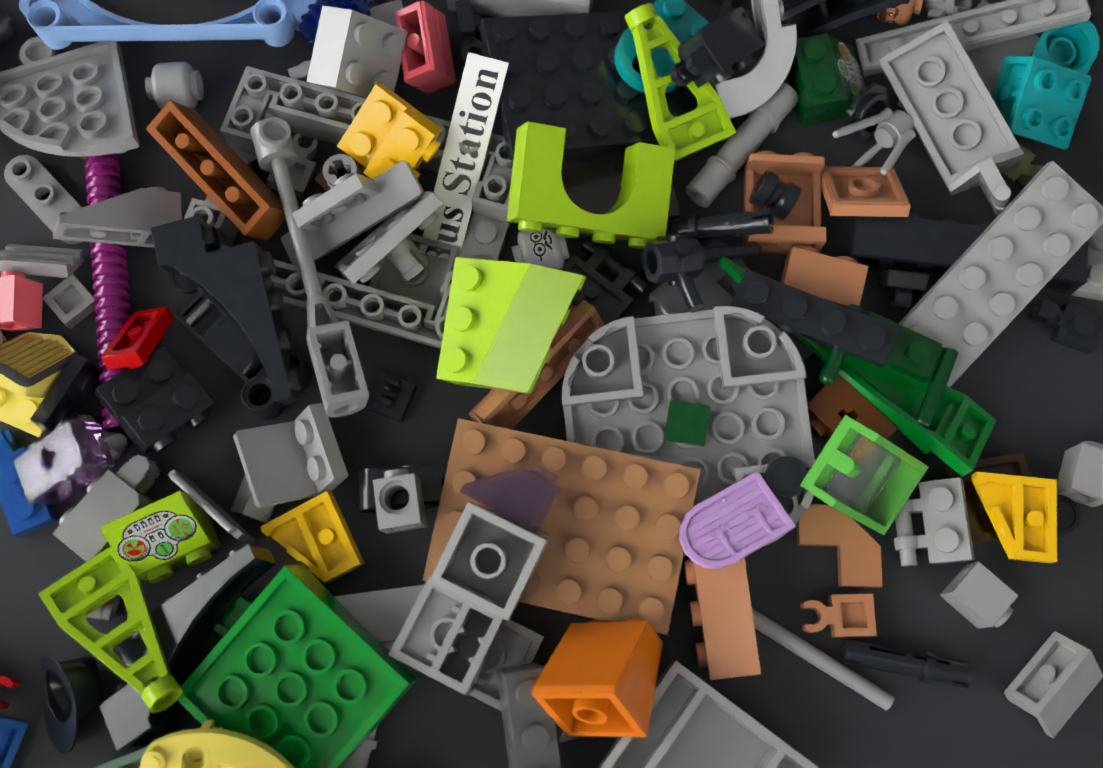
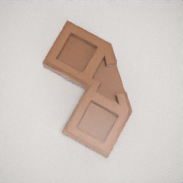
M810 504L808 510H805L796 523L797 546L837 547L838 587H883L881 546L853 518L829 505Z

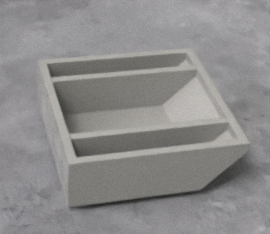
M675 660L670 662L656 682L647 737H618L597 768L819 767Z

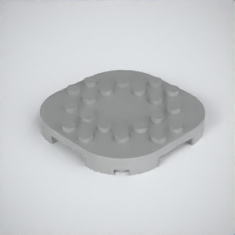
M715 306L714 309L694 313L685 312L634 318V316L621 318L593 332L576 354L572 356L568 364L562 387V405L567 441L701 469L694 506L756 471L760 473L765 481L767 466L778 457L791 456L800 460L805 466L807 473L816 461L814 458L804 383L806 373L801 356L789 336L784 331L781 332L776 326L764 319L765 316L757 312L739 307ZM670 400L711 406L704 447L663 441ZM806 489L790 498L775 495L794 524L799 521L805 510H808L814 496ZM784 535L780 536L779 538L775 539V540L772 541V542L777 541L778 539H780V538L783 537Z

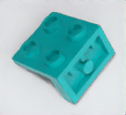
M1004 56L991 97L1013 135L1066 150L1069 147L1092 77L1036 56Z

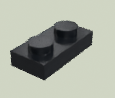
M75 353L30 420L45 435L61 441L67 430L71 429L76 423L78 414L89 397L95 394V388L99 386V375L101 373L88 358Z

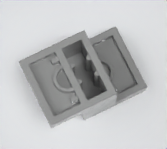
M428 577L388 655L464 695H471L502 711L496 669L532 663L544 636L510 619L507 621L429 582L431 577Z

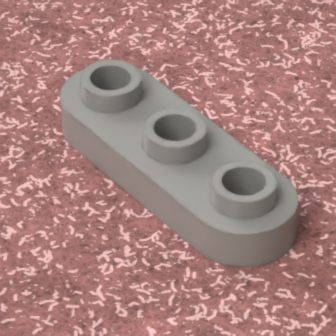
M20 155L10 160L4 170L6 182L52 232L59 215L82 208L33 156ZM27 169L24 174L20 175L23 170ZM50 193L47 199L41 200L44 195ZM61 240L67 244H78L83 242L73 240Z

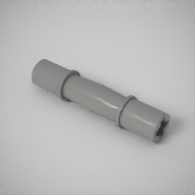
M782 83L769 100L749 112L750 116L736 130V134L729 137L716 156L708 158L707 164L685 188L687 195L696 204L705 208L709 207L723 189L736 178L735 173L747 162L749 154L757 151L769 133L777 131L778 125L799 102V96L796 91L788 84Z

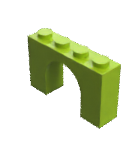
M529 121L517 128L506 222L518 223V230L539 233L542 232V227L556 229L555 235L565 238H579V233L592 235V241L597 243L614 244L615 239L627 240L628 247L644 249L647 242L655 241L658 236H666L675 148L642 142L625 148L622 184L618 199L606 213L593 214L575 205L563 186L561 171L566 128Z

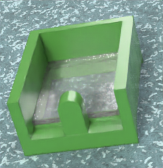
M845 415L800 486L832 508L885 535L929 467L881 435Z

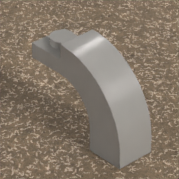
M751 0L755 29L766 46L753 54L756 61L741 72H735V74L717 86L714 85L712 80L709 82L722 99L730 118L744 115L763 105L777 92L789 73L795 56L797 29L796 24H781L780 18L784 16L782 0Z

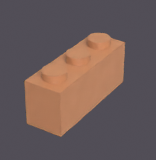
M745 557L738 563L721 569L704 568L694 563L691 559L684 560L687 585L695 584L697 601L690 602L693 627L701 626L703 642L695 643L699 669L707 668L710 680L761 674Z

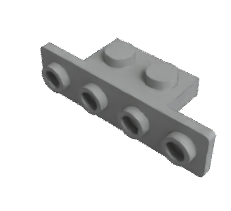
M401 161L374 179L357 173L346 174L338 178L334 183L335 187L324 194H315L304 200L302 203L303 207L292 213L298 227L306 231L315 263L423 196L424 191L410 164L406 161ZM290 232L281 237V242L292 264L299 266Z

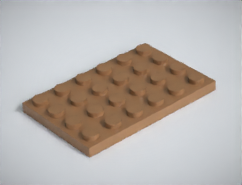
M458 418L422 581H427L428 577L432 576L467 503L476 502L549 538L519 602L607 622L626 621L630 618L648 620L657 633L668 635L684 551L679 541L680 526L686 513L694 506L701 469Z

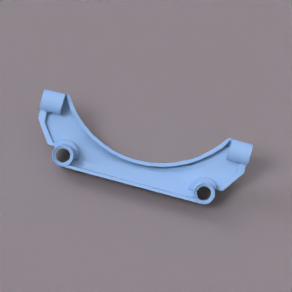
M90 0L19 1V9L33 30L46 46L57 50L69 46L72 42L264 40L270 46L281 47L290 43L294 37L295 29L297 31H310L317 27L322 6L339 8V0H260L256 5L244 11L211 22L155 25L121 17L103 9Z

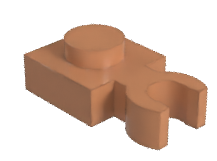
M873 594L829 595V607H825L824 604L816 600H809L800 604L801 609H812L818 616L815 624L802 625V631L818 632L827 625H831V637L877 636Z

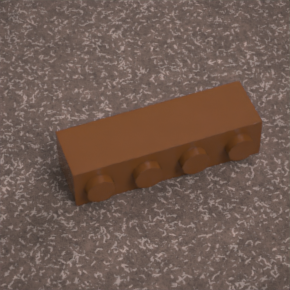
M169 100L147 126L146 130L245 236L269 240L284 223L286 218L281 200L195 109Z

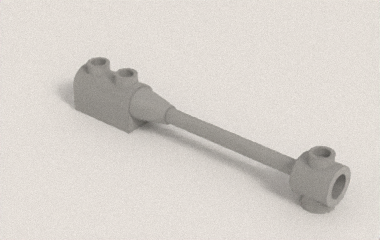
M269 117L255 123L251 127L250 133L260 168L274 173L305 287L308 328L306 342L321 398L328 417L350 415L362 410L366 406L369 392L349 321L339 322L326 296L323 295L306 231L298 227L292 213L299 209L288 169L297 162V154L290 126L281 118Z

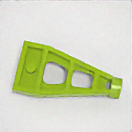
M652 3L641 5L627 13L625 20L634 37L651 126L659 146L675 148V162L736 134L722 99L709 82L699 88L694 82L686 85L697 99L698 104L695 110L679 117H675L669 112L665 91L667 86L674 82L671 81L670 74L664 77L657 75L651 53L653 50L664 47L669 51L674 62L678 63L681 61L678 57V46L681 44L663 19L657 15ZM649 26L651 29L645 30L644 27Z
M111 546L38 593L57 624L141 694V698L152 713L167 709L180 698L183 691L170 674L140 579L129 564L124 566ZM115 596H121L128 613L127 621L108 634L98 632L87 622V615ZM136 632H139L148 652L141 659L128 666L114 652V647ZM159 678V679L155 680L154 682H152V683L149 685V683H150L153 679Z

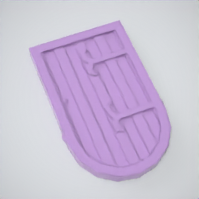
M756 471L705 501L699 502L686 513L680 526L679 541L684 553L694 563L704 568L721 569L738 563L744 557L793 530L796 526L760 473Z

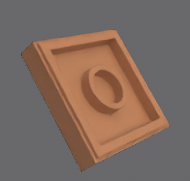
M824 166L821 171V189L831 216L908 217L911 204L893 167H891L886 175L881 174L880 170L882 167Z

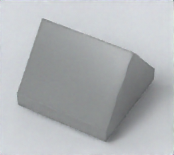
M244 475L230 511L268 523L271 520L276 505L257 508L246 475Z

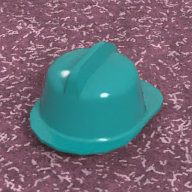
M1089 20L1044 31L1033 50L1032 56L1087 74L1100 48L1098 32Z

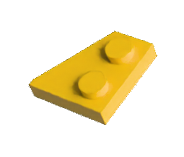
M986 472L973 473L971 481L1008 559L1040 563L1057 562V480Z
M326 491L260 526L263 534L276 540L287 549L286 552L297 561H302L323 582L330 583L365 564L333 492Z

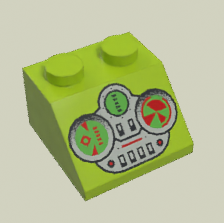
M181 491L100 526L102 534L124 566L129 564L139 579L149 581V583H156L169 578L174 574L172 569L185 563L188 566L200 564L212 557L210 552L221 548L209 514L191 497Z

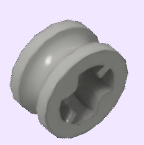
M336 154L324 163L323 175L330 189L335 187L334 183L337 180L336 175H338L337 169L345 168L347 173L359 174L356 163L350 156Z

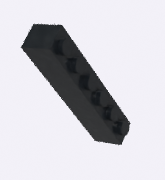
M909 213L908 217L853 216L847 225L845 256L856 259L859 264L869 266L868 270H895L929 275L928 277L940 279L991 223L983 222L973 225L959 223L958 220L953 218L923 219L913 213ZM1088 240L1040 291L1071 295L1087 282Z

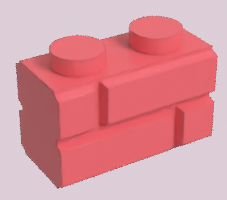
M418 1L396 11L394 14L395 26L408 31L401 59L404 82L417 87V89L426 94L454 84L456 77L445 14L437 9H433V6L425 1Z

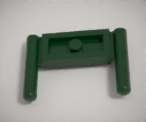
M849 304L847 307L849 309L899 327L884 365L922 383H929L916 420L924 428L929 429L951 375L958 352L949 347H942L943 344L871 311L865 312L858 305ZM830 349L819 376V381L823 385L830 386L834 384L845 358V353Z

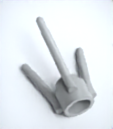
M890 108L884 109L878 115L847 125L833 132V137L838 138L878 124L874 134L877 143L851 167H863L883 148L892 147L894 148L880 170L882 175H886L906 145L916 137L914 132L915 126L911 117L901 110L892 112Z

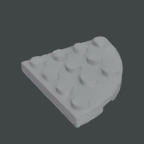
M101 41L0 72V130L23 146L43 153L60 156H101L124 153L138 148L139 142L123 55L118 41Z

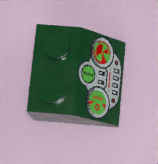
M828 33L797 39L795 56L787 79L789 86L799 96V102L795 107L801 127L847 118L848 113L846 109L851 107L852 97L859 95L862 86H866L854 46Z

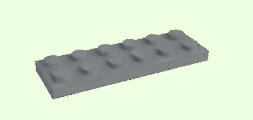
M1054 161L1046 163L899 322L900 325L943 344L942 347H949L958 352L946 386L951 387L1103 224V206Z

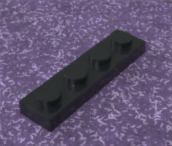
M747 269L731 303L732 307L748 309L765 316L764 319L778 328L880 368H883L899 331V327Z

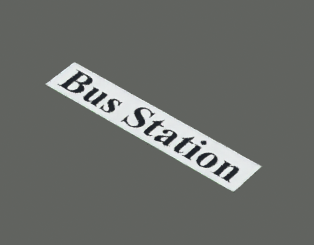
M468 52L434 189V194L441 201L442 205L435 211L438 217L424 229L423 238L459 246L461 251L472 211L471 200L480 179L509 64L507 62ZM459 142L463 143L464 147L468 149L474 147L479 149L475 153L467 154L461 150ZM423 244L420 245L419 251L421 253L446 259L449 258V251Z

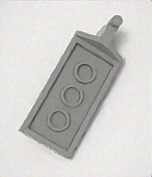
M947 20L878 59V62L905 112L913 120L915 130L950 194L954 195L980 186L994 213L998 216L1009 205L1011 190L1006 185L1001 173L1023 159L1024 153Z

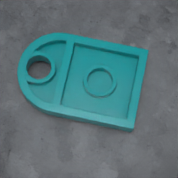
M657 0L653 4L657 15L663 19L680 44L691 39L697 34L699 29L709 24L705 18L684 0ZM649 26L644 27L645 30L651 29ZM628 27L616 45L614 51L615 66L621 78L629 86L645 93L641 74L636 72L632 64L639 62L634 37ZM661 47L653 50L651 53L657 75L659 77L669 75L670 69L676 64L669 51ZM675 83L668 85L665 93L674 90L677 85Z

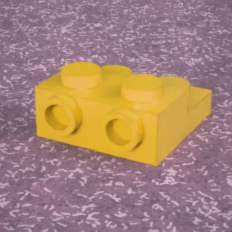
M379 82L372 89L337 147L366 168L363 173L371 179L376 178L399 162L406 161L410 164L418 180L420 173L416 169L422 160L428 163L437 152L441 143L436 139L443 129Z

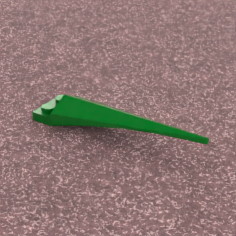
M721 257L717 262L718 265L740 284L745 270L727 257ZM796 335L824 362L826 361L831 348ZM845 355L838 374L888 418L925 454L932 451L961 477L973 471L996 422L994 417L966 394L946 386L932 425L929 429H926L916 420L928 388V382L922 383L885 365L883 368H880L850 355Z

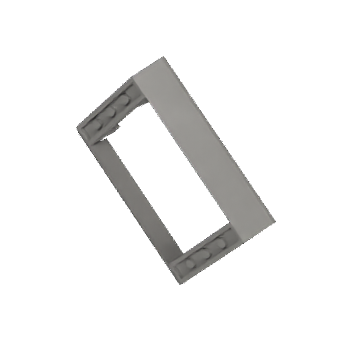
M246 66L220 132L227 144L246 164L257 159L250 129L255 123L269 117H278L285 120L290 126L292 133H300L303 136L338 145L366 101V98ZM425 115L443 130L436 139L441 143L439 149L428 163L422 160L418 168L438 173L451 122ZM494 133L490 135L480 179L471 200L473 216L459 254L460 258L500 260L512 222L506 221L513 160L509 161L504 136ZM459 142L461 150L467 154L475 153L479 149L478 147L468 149L464 147L463 143ZM208 195L205 201L192 198L184 219L199 216L207 224L215 227L221 244V248L218 250L232 247L239 230ZM273 259L276 274L271 275L274 290L278 289L280 291L284 304L307 310V295L299 266ZM447 270L440 291L442 300L438 311L435 305L358 283L352 284L350 281L317 272L323 295L326 296L337 319L342 321L348 320L349 323L441 349L453 276L452 271Z

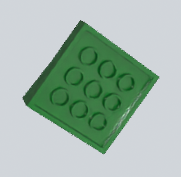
M302 563L286 565L280 570L181 686L183 692L178 701L202 725L206 720L210 719L214 720L215 727H223V730L238 732L255 738L280 753L294 768H342L418 678L400 661L389 656V651L354 619Z

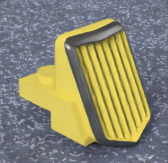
M28 332L0 345V421L39 438H48L30 418L75 353L78 354L62 335Z

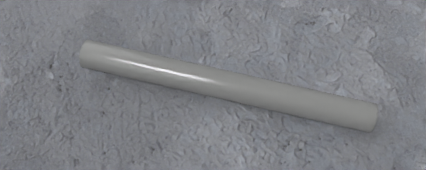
M752 608L756 630L887 711L892 706L895 696Z

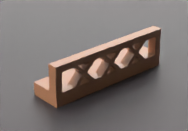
M583 300L577 307L573 305L570 308V313L564 325L560 324L550 345L552 350L531 394L492 389L468 413L470 417L478 423L513 429L565 375L572 356L576 354L588 337L605 325L595 307Z

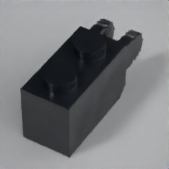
M743 7L705 25L697 31L695 36L678 46V57L681 61L670 69L671 81L681 87L694 82L699 88L712 80L714 85L717 86L735 74L734 70L736 73H739L756 61L753 54L766 45Z

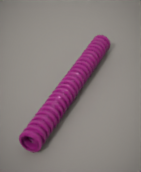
M119 154L85 156L86 182L88 183L86 185L88 193L87 203L92 205L121 195ZM90 242V246L93 248L91 250V257L94 259L91 265L94 269L92 279L95 281L93 283V290L96 292L94 294V302L97 303L95 305V313L98 315L95 317V323L99 326L96 328V335L100 337L97 340V347L101 349L98 351V359L102 360L101 356L131 316L128 314L131 312V305L127 303L130 301V294L127 292L129 290V282L126 281L129 276L126 270L128 262L125 259L127 250L124 248L126 245ZM102 360L98 364L99 370L103 372L99 375V381L105 383L127 369V367L108 370ZM105 407L102 410V417L106 418L102 423L103 429L117 433L125 432Z

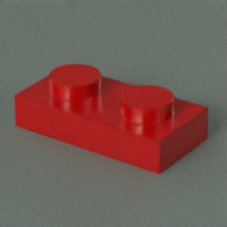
M168 306L133 312L101 356L108 370L124 367L134 369L148 361L150 354L164 337V333L174 320Z

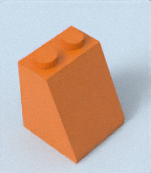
M630 618L626 621L616 622L590 620L588 623H571L535 682L532 695L567 736L647 737L663 642L648 620Z

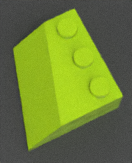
M455 257L436 379L457 385L531 394L552 350L550 345L560 324L564 325L570 313L568 308L577 289L581 290L587 277L531 263Z

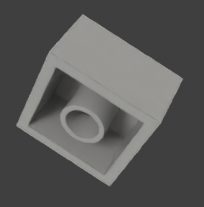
M322 6L306 82L366 99L374 86L379 82L394 92L408 31L354 10Z
M468 502L429 582L508 621L514 614L549 538L476 502Z

